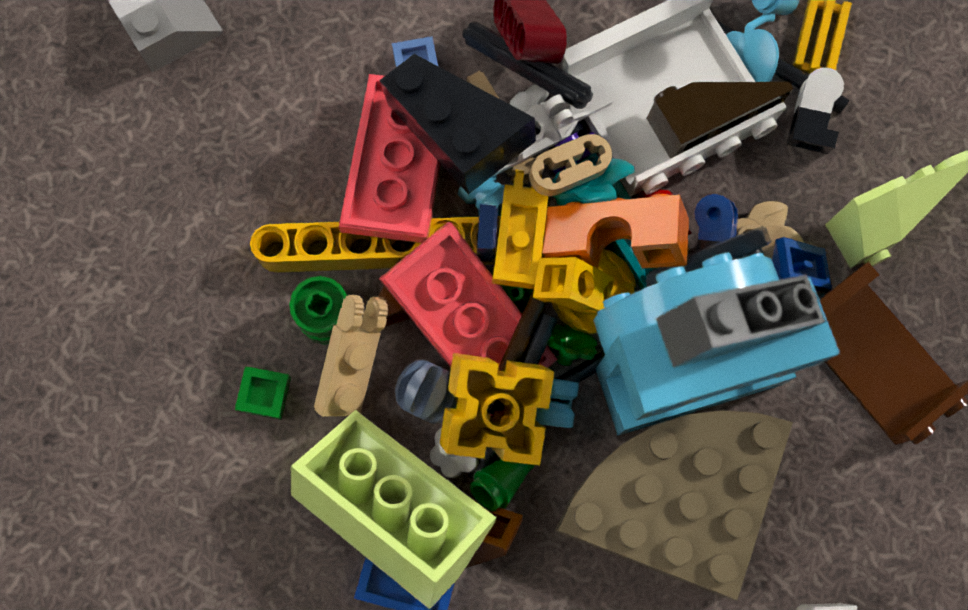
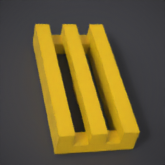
M808 0L793 66L810 74L819 68H824L820 67L832 14L837 13L838 17L825 68L836 70L852 5L851 2L844 1L840 5L835 3L836 0ZM819 8L823 10L811 62L806 63L804 59L816 11Z

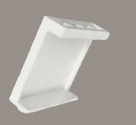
M667 0L567 48L563 60L557 64L558 68L590 85L591 90L603 84L613 101L612 105L584 119L595 135L603 137L610 144L612 159H622L634 166L635 173L620 179L630 197L643 190L646 195L659 190L669 182L668 177L678 172H681L683 176L693 173L705 164L704 159L716 153L720 158L730 154L742 145L741 140L751 135L755 139L767 135L778 126L776 120L786 109V105L782 102L670 159L646 119L654 103L653 99L658 93L670 86H676L679 89L691 82H755L710 11L709 7L713 0Z

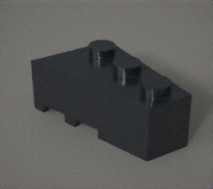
M416 54L410 56L379 80L388 106L468 195L536 142L534 117Z

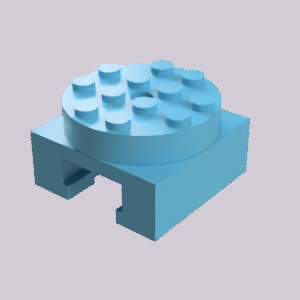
M730 253L719 254L702 262L703 268L687 273L684 267L672 268L656 276L657 284L631 295L630 293H622L604 300V309L598 311L593 320L605 354L597 366L596 372L617 436L781 386L796 378L795 372L820 365L840 354L811 278H808L816 294L818 305L825 320L824 323L715 358L674 368L655 318L694 296L779 280L771 258L764 257L763 253H757L733 260Z

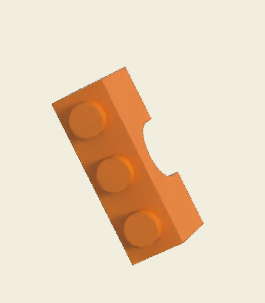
M656 194L648 198L627 200L616 198L605 202L584 204L569 202L563 206H552L547 208L542 253L545 258L576 257L599 269V259L603 249L613 241L629 239L631 240V248L642 269L687 266L689 217L680 195Z

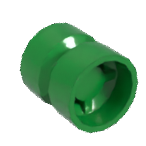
M323 276L308 278L299 283L292 292L289 302L291 316L308 339L314 343L328 345L333 325L337 324L340 308H342L343 299H345L347 294L342 286L332 278Z

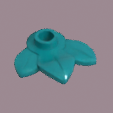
M599 157L588 158L579 163L590 160L593 166H596ZM611 159L605 172L598 178L552 197L555 198L556 203L560 206L569 202L595 203L614 200L617 196L616 190L612 185L618 180L635 173V168L632 164L622 159ZM560 172L552 179L553 183H557L556 180Z

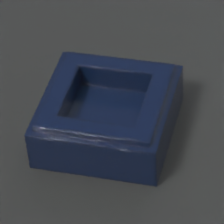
M480 205L477 256L481 261L492 262V259H495L498 209L495 205Z

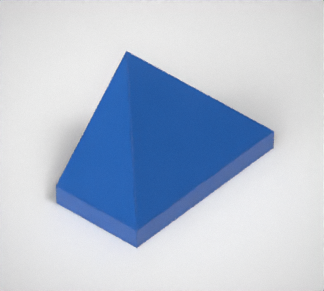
M786 237L775 240L772 262L779 280L807 275L808 278H811L815 291L832 290L824 248Z

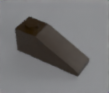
M691 82L679 89L676 86H670L654 97V103L646 119L671 159L784 102L794 88L790 82Z

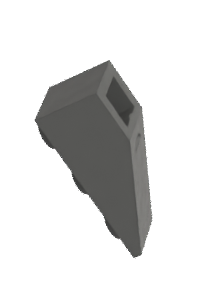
M807 275L694 296L655 318L673 368L715 358L825 322L816 294L812 290Z

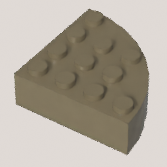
M720 410L688 414L654 425L621 444L590 471L569 499L554 532L720 597L738 600L793 422L761 413Z

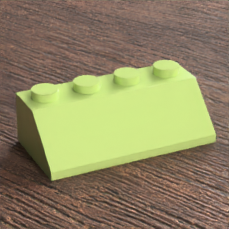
M356 410L291 466V496L428 609H431L460 577L496 520L494 515Z

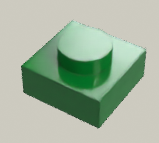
M245 366L235 410L241 413L282 420L291 376L285 373Z

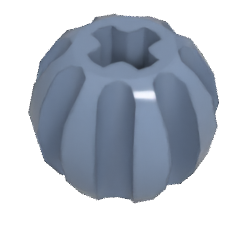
M416 360L406 366L399 375L395 387L396 402L400 408L432 424L443 422L445 407L456 409L458 397H455L448 390L450 372L426 360Z

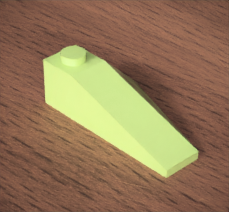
M968 150L949 157L934 168L932 165L926 166L906 179L901 176L853 198L825 225L849 267H855L863 262L864 264L869 262L872 266H875L890 258L891 255L888 250L900 242L968 173Z

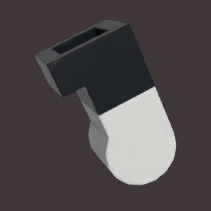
M819 68L813 71L803 82L797 98L786 145L828 154L835 149L839 132L827 128L833 104L844 90L843 79L836 70Z

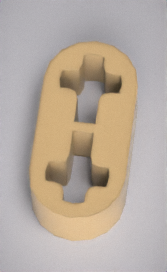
M588 134L543 152L536 157L532 164L529 175L531 186L541 195L555 196L596 179L605 172L611 162V146L603 137ZM585 148H588L590 153L598 152L600 154L596 166H593L590 160L577 165L575 161L582 157ZM544 165H548L551 170H556L563 166L566 167L565 170L559 173L556 180L557 183H553L550 178L542 179L540 177L544 170Z

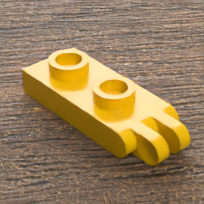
M515 169L513 185H504L492 284L534 289L538 262L542 256L548 196L536 192L532 186L523 187L524 170Z

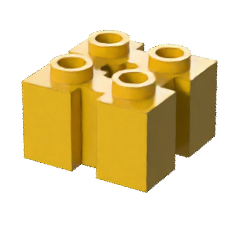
M453 353L448 390L455 397H458L456 409L445 407L439 444L446 454L484 459L486 447H491L503 461L540 465L546 428L535 420L537 408L549 409L554 371L542 365L508 360L505 371H498L499 364L490 358ZM498 399L504 404L503 410H496L494 417H490L491 414L487 412V408L494 400Z

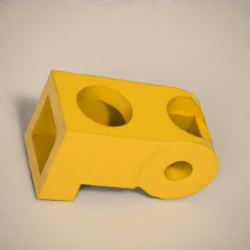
M576 257L539 258L533 298L542 302H554L579 313L597 315L598 311L604 309L603 301L610 298L614 278Z

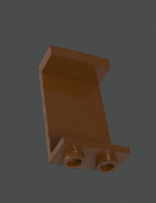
M867 262L819 299L840 353L825 361V363L895 445L908 441L916 445L936 430L932 423L939 417L944 415L948 418L968 404V400L964 397L968 394V380L955 384L870 288L868 284L880 274Z

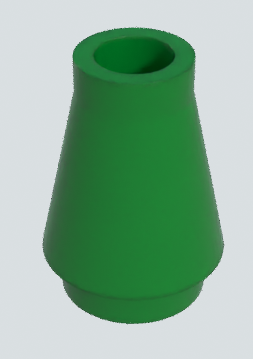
M499 459L474 474V481L470 484L471 494L488 511L494 512L499 507L505 508L535 465L507 462Z

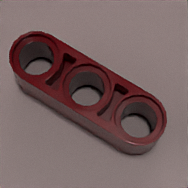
M494 0L493 20L495 26L517 61L561 63L567 45L566 29L546 0Z

